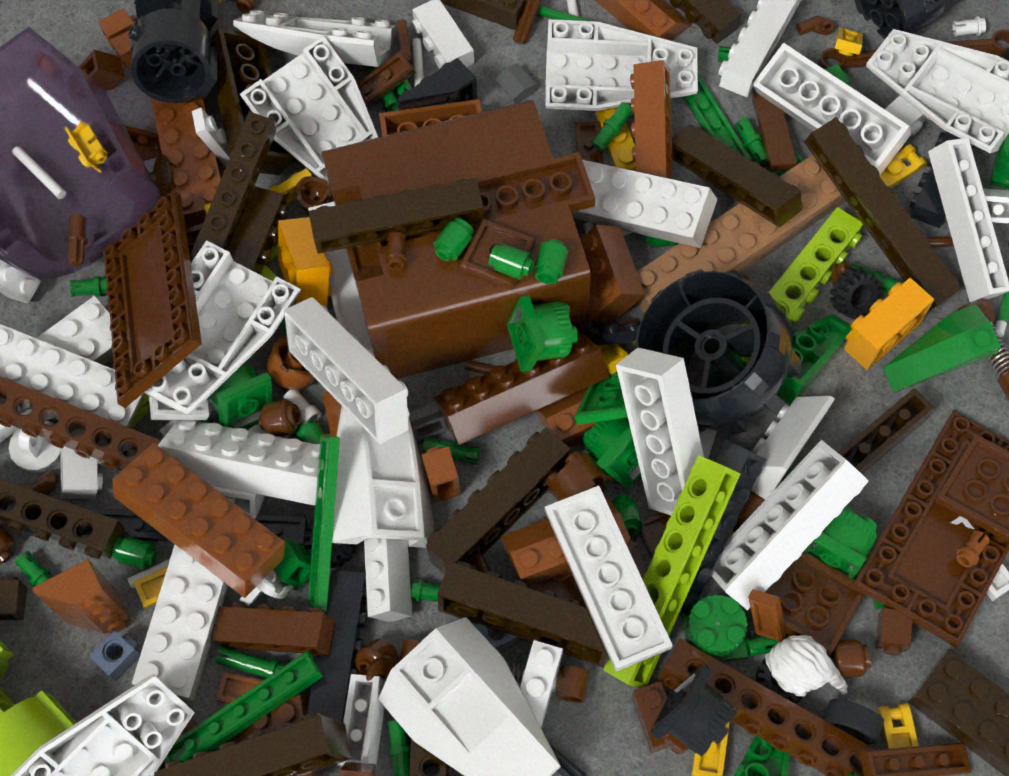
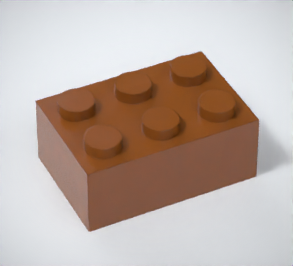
M596 224L580 239L591 274L588 320L612 322L636 304L645 294L621 228Z

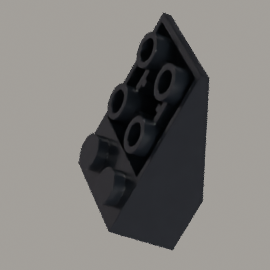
M456 58L450 63H445L440 70L431 76L423 78L412 89L404 91L397 98L399 110L476 100L478 99L476 76Z

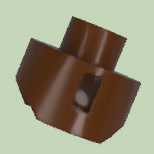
M303 177L296 185V197L302 208L308 213V208L333 202L330 186L327 181L321 178Z

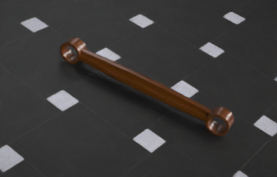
M998 30L991 39L950 41L946 43L991 53L1003 58L1007 48L1000 47L995 41L1002 40L1009 44V31ZM828 48L821 53L818 66L823 69L830 67L824 60L831 58L839 62L841 70L843 68L866 67L867 62L876 50L863 51L859 55L853 53V56H847L839 53V49Z

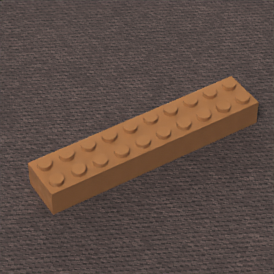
M811 155L780 176V179L790 185H795L801 191L802 211L779 228L739 203L709 223L701 248L679 243L638 270L637 275L645 296L636 304L645 313L651 303V299L660 290L662 291L671 283L692 271L702 269L704 272H727L734 269L743 273L827 216L837 207L846 203V200L815 157Z

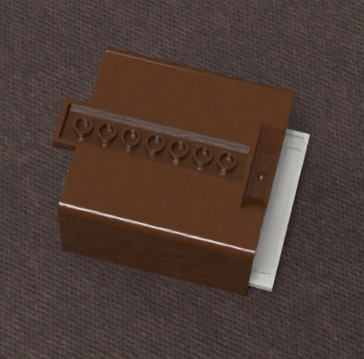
M533 100L321 151L333 202L308 208L309 211L315 210L320 206H336L351 200H367L377 195H393L404 190H418L428 188L434 184L444 185L455 183L460 179L470 180L477 178L484 208V219L535 238V245L531 251L530 258L534 260L531 273L528 277L524 276L521 280H517L513 290L460 270V264L481 222L469 224L474 231L471 235L472 240L456 261H444L435 254L436 249L433 243L443 230L405 237L404 255L407 257V263L401 270L389 269L384 261L387 255L388 240L326 252V259L331 260L333 275L329 276L336 318L341 321L344 328L351 335L354 334L357 337L359 343L366 350L369 349L373 353L377 361L388 367L396 379L466 362L467 359L473 360L514 349L506 324L521 296L530 295L533 305L566 302L570 308L569 318L571 325L576 327L577 332H581L588 327L591 274L571 212L595 207V195L580 152L556 158L552 157ZM550 239L561 241L568 249L562 277L558 279L556 284H545L535 278L536 273L534 271L540 245Z

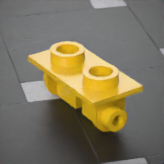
M79 122L76 126L77 128L73 131L65 127L64 129L70 137L68 142L81 154L78 158L87 168L92 167L101 173L102 171L98 165L107 161L108 153L101 142L96 139L97 136L90 124Z

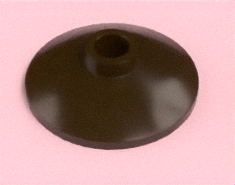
M164 154L158 155L152 172H148L146 176L147 187L152 188L156 202L171 192V167L167 156Z

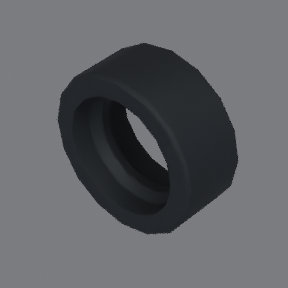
M836 698L829 701L823 718L826 722L865 744L877 743L884 724V719L875 711L855 702Z

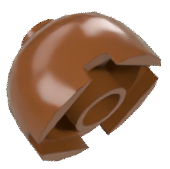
M281 337L278 342L274 343L267 356V371L270 377L280 387L290 390H300L311 385L316 378L289 352L287 337Z

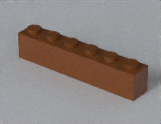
M664 60L633 64L634 74L630 75V83L632 89H634V98H631V109L635 113V122H632L631 130L635 138L632 158L636 162V172L673 179L670 68Z

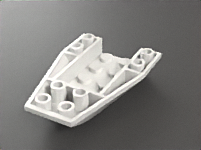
M251 10L249 14H242V17L233 20V26L250 37L273 48L298 56L302 54L303 49L324 35L343 63L379 67L390 59L397 31V25H390L388 20H375V23L366 22V18L352 17L351 20L294 17L288 16L286 13L265 15V12L260 10Z
M549 19L545 109L598 111L617 108L621 102L631 105V98H634V89H632L630 83V75L634 74L633 64L664 60L670 68L671 99L697 94V47L601 22Z
M893 29L866 64V67L881 81L943 130L961 139L969 138L971 144L989 153L996 152L1002 147L1005 138L1009 134L1008 60L997 55Z
M324 35L303 49L301 55L263 81L260 79L240 93V96L253 113L274 120L276 134L273 140L318 178L327 181L328 184L321 151L378 138L354 77Z
M207 240L191 263L202 344L144 392L186 416H189L273 335L284 318V310L291 307L301 291L300 288L277 276L274 281H271L234 262L230 252Z
M343 406L341 407L336 435L340 437L332 543L359 544L366 538L408 540L409 547L426 548L427 539L435 530L432 496L409 417L408 431L380 445Z
M466 617L435 628L391 669L378 700L415 743L462 775L552 776L561 767L505 659Z
M152 674L39 747L11 776H154V772L158 770L195 712L160 679Z

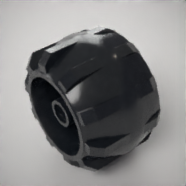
M702 269L687 273L686 276L674 281L662 291L660 290L651 299V303L645 311L640 325L635 330L633 341L637 348L684 358L687 377L689 361L694 350L697 356L705 363L701 388L689 385L698 431L701 433L711 425H723L733 435L747 431V419L758 414L767 407L776 414L785 405L777 395L783 387L786 377L793 378L800 375L802 364L800 358L792 350V337L796 333V329L782 310L780 304L769 292L753 283L745 273L734 269L727 272H704ZM746 324L727 335L716 330L727 325ZM753 352L748 364L746 365V360L744 356Z

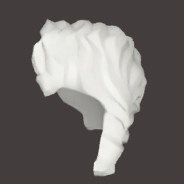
M790 636L778 642L772 647L770 653L765 654L766 664L771 671L772 677L777 680L779 686L786 692L794 693L796 696H805L807 692L816 690L825 683H830L840 690L842 695L848 693V685L832 660L828 657L826 649L814 641L811 636Z

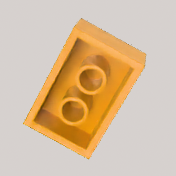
M310 217L279 220L277 263L284 281L301 290L293 305L313 297L320 305H324L327 308L328 297L332 295L329 276L333 275L331 260L326 259V252L317 253Z
M911 278L903 284L900 282L895 284L888 292L889 296L884 301L881 298L878 299L869 309L870 313L867 316L860 315L850 326L852 330L846 336L848 341L844 350L867 371L923 322L934 301V298Z

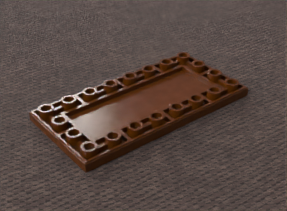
M175 190L171 191L166 197H161L153 209L148 213H143L138 222L133 227L125 229L121 237L114 244H109L103 253L106 267V292L108 293L109 302L108 311L110 313L111 349L113 350V369L115 370L116 382L115 390L117 393V404L124 408L129 406L202 344L181 194Z
M953 410L852 587L887 608L898 610L910 617L916 625L950 645L957 647L1009 551V543L969 520L968 522L974 529L966 527L962 522L958 525L952 524L951 522L960 516L936 503L935 500L976 434L1009 451V441ZM974 531L983 532L978 542L987 535L990 543L979 555L978 563L971 567L962 566L956 559L958 548L966 544Z

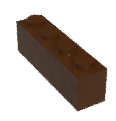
M231 603L230 607L219 606L211 640L226 648L305 653L309 650L312 654L329 655L335 621L326 615L325 610L319 608H309L308 612L290 606H283L282 610H273L272 607L267 605H256V608H248L243 604Z

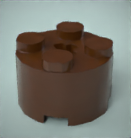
M575 451L565 460L567 465L560 472H553L547 478L546 483L549 486V492L558 501H561L596 486H599L603 493L607 488L603 483L606 480L608 482L611 481L612 476L596 463L597 460L589 452L580 454L578 451Z

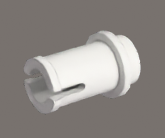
M976 16L975 19L953 21L952 30L955 31L953 32L954 37L972 34L980 36L981 33L986 32L985 19Z

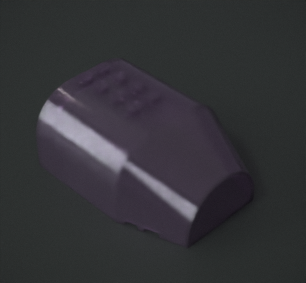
M28 27L0 47V260L32 277L53 278L68 275L89 266L103 257L104 250L109 244H114L121 237L125 229L133 227L143 213H148L156 206L160 199V193L107 92L43 37ZM79 122L90 124L97 136L96 139L101 142L108 153L104 163L98 165L102 171L101 173L92 167L87 168L78 158L81 154L68 142L70 137L64 129L65 127L73 131L77 128L76 126ZM20 146L66 191L65 197L58 199L12 153L13 149ZM74 214L84 215L87 218L85 237L88 238V243L85 245L84 263L79 267L69 265V244L66 242L70 228L69 217Z

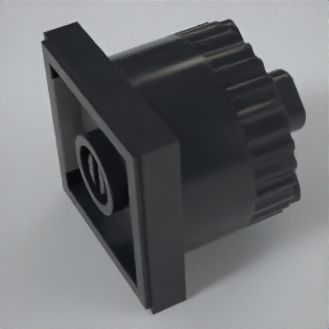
M705 665L700 666L669 693L650 730V733L658 740L667 732H670L701 757L708 751L713 741L719 744L729 731L725 725L737 713V710L729 701L707 684L712 671Z

